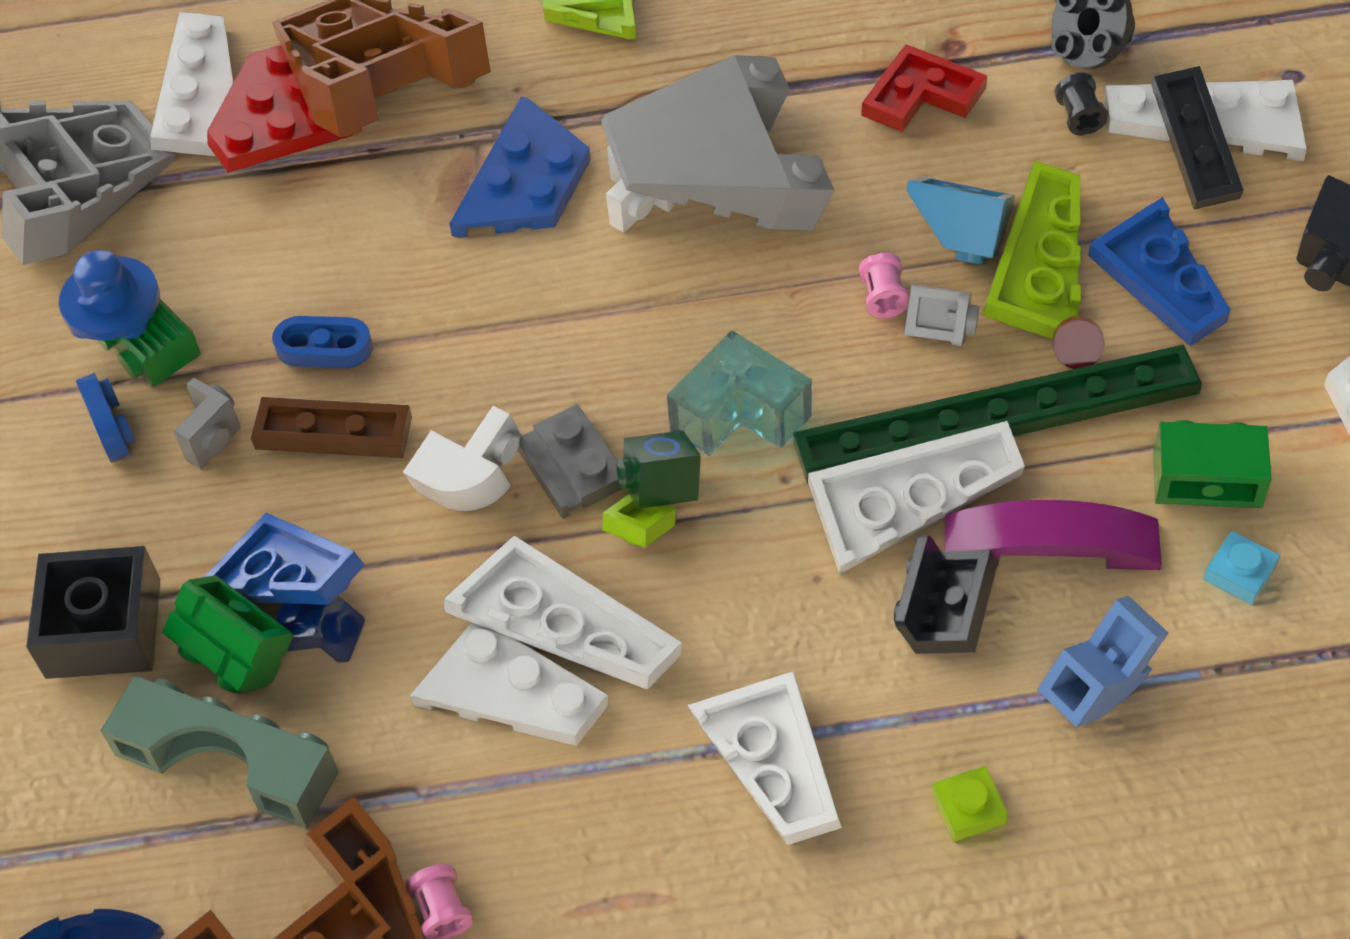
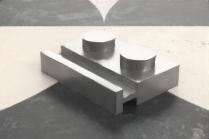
M578 404L533 425V431L520 437L518 452L563 519L570 516L569 511L579 506H582L584 509L622 490L617 478L616 458Z

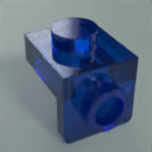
M339 595L329 605L284 603L277 614V622L294 635L287 652L321 648L338 663L350 661L365 623V618Z

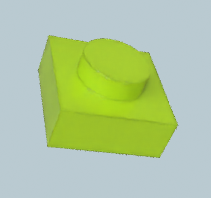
M628 494L603 512L602 531L620 537L629 544L646 548L675 526L676 508L670 505L639 509L630 494Z
M986 765L932 784L933 798L953 842L1007 824L1008 812Z

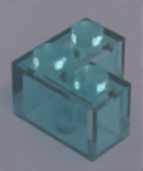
M731 330L667 394L670 431L683 430L693 445L708 456L741 423L779 448H782L793 436V432H797L812 416V379Z

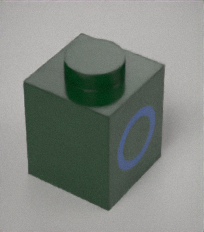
M683 430L624 438L623 458L618 459L616 467L618 483L622 490L628 491L639 509L697 501L701 455Z

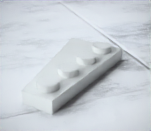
M179 12L150 134L151 150L215 156L207 145V130L233 84L223 16Z

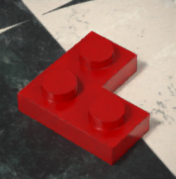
M905 44L863 100L861 116L903 132L924 102L966 118L986 90L987 75Z

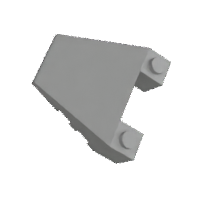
M733 55L605 114L601 121L625 188L631 192L686 206L688 199L714 206L713 214L729 218L732 211L757 218L756 226L767 229L806 231L814 230L834 192V188L819 156L777 154L767 131L771 130L790 91L776 58Z
M0 101V173L4 172L16 187L14 190L3 192L1 237L22 265L69 253L175 160V152L151 150L150 134L152 124L132 101H73V109H46L45 101H29V109H1Z

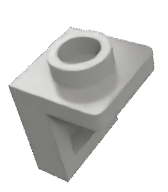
M912 284L904 335L950 341L952 345L962 347L966 335L975 336L979 306L970 305L972 292Z
M192 378L186 386L195 410L174 430L185 460L201 469L214 455L219 454L226 447L229 439L240 429V425L233 409L235 405L234 400L223 388L216 384L208 386L198 379Z

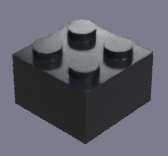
M145 546L38 554L26 647L45 679L152 671L161 579Z

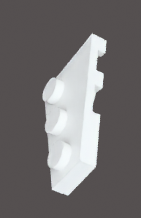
M793 671L688 705L695 720L787 845L842 828Z

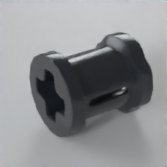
M1084 72L1068 75L1056 85L1054 90L1057 102L1065 107L1068 114L1067 126L1069 131L1078 136L1092 134L1101 129L1107 123V116L1109 114L1106 106L1099 102L1096 97V82L1094 78Z

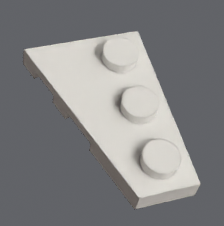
M474 623L468 626L410 695L412 704L416 707L432 710L433 706L458 712L460 718L479 722L480 718L512 725L513 731L574 746L579 744L609 706L608 696L604 692L518 640Z

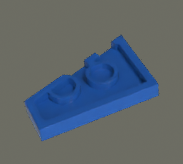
M265 513L204 577L218 576L251 602L329 605L336 596L348 588L351 580L365 565L353 550Z

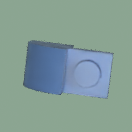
M1129 596L1116 599L1089 641L1065 648L1037 690L1076 728L1095 721L1129 697L1145 680L1152 670L1147 664L1169 632Z

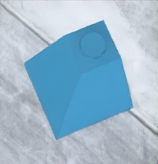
M928 177L908 180L906 188L908 194L942 246L946 249L956 250L955 259L984 264L985 257L993 258L998 255L1015 195Z

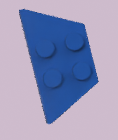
M521 96L449 223L452 236L458 238L467 237V229L495 226L496 233L514 232L520 228L542 229L556 227L591 161L590 148L531 100Z

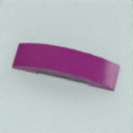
M1024 500L976 506L945 515V551L991 550L998 561L997 567H999L1000 555L1105 557L1106 569L1160 570L1162 565L1158 519L1130 509L1071 500Z

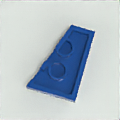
M1161 197L1091 242L1088 256L1191 347L1227 323L1230 308L1205 266L1197 264L1188 248L1189 240L1182 228L1177 229L1169 217L1170 208L1164 198Z

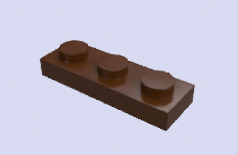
M261 397L251 440L255 450L404 458L412 414L409 405Z

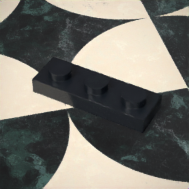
M1197 66L1154 76L1151 86L1193 209L1240 199L1244 190L1201 67Z

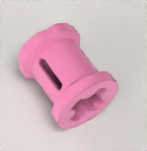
M881 252L865 258L860 263L858 269L861 280L866 284L869 294L866 298L867 311L876 318H891L900 315L907 310L910 295L907 289L902 287L900 279L902 266L899 257L893 253Z
M436 864L426 867L412 875L405 884L407 892L411 898L416 899L422 914L424 924L421 928L425 939H449L460 935L473 924L469 908L462 906L454 885L457 880L455 868L450 864Z

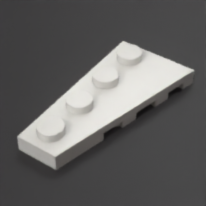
M1293 80L1206 83L1227 144L1243 146L1242 153L1263 156L1264 150L1287 153L1286 160L1304 162L1307 147ZM1152 84L1105 86L1104 105L1109 113L1107 116L1108 133L1170 141L1151 86Z
M1005 421L809 473L808 484L840 575L939 521L945 515L961 509L1023 474L1025 465L1009 424Z
M516 536L507 541L444 598L445 613L647 690L681 656L682 642Z

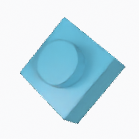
M1231 530L1206 568L1203 580L1253 605L1276 569L1280 555Z

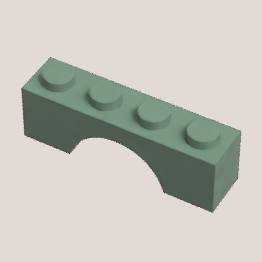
M134 675L100 730L115 756L161 774L178 761L197 753L222 752L233 755L248 765L246 786L258 811L308 829L339 773L329 746L319 737L307 732H301L297 736L283 731L276 723L262 715L252 714L248 718L232 712L225 703L213 697L205 696L202 700L186 695L178 686L164 679H157L154 683Z

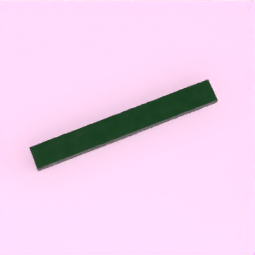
M1183 344L793 432V443L806 483H808L809 473L1005 421L1008 422L1013 436L1197 395L1200 394L1202 382Z

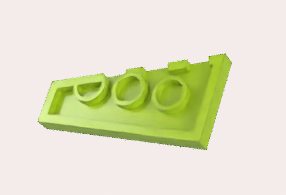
M1034 160L983 308L982 316L1052 340L1055 329L1062 321L1069 317L1078 316V307L1081 303V285H1078V267L1081 262V246L1078 245V229L1081 224L1080 175Z

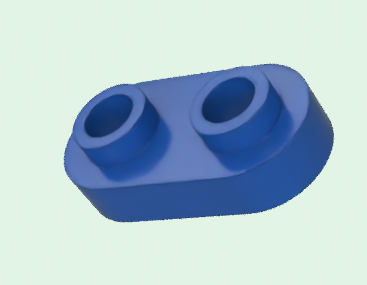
M293 316L280 322L272 334V341L278 358L284 364L294 367L352 368L364 363L373 350V343L367 325L363 321L352 317Z
M95 372L77 379L76 383L110 462L112 463L129 456L130 453L127 445L134 443L135 439L124 414L114 418L111 409L120 406L109 379L106 378L98 381Z

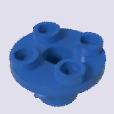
M94 250L84 254L76 262L73 274L67 279L61 289L59 309L66 325L77 338L100 341L121 337L132 339L141 336L147 330L148 321L155 313L160 301V289L152 270L141 261L130 257L116 256L107 250Z

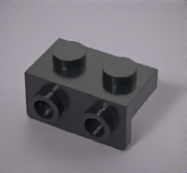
M930 535L918 536L914 553L907 562V578L902 596L894 608L895 626L915 654L975 653L998 561L991 550L941 552Z

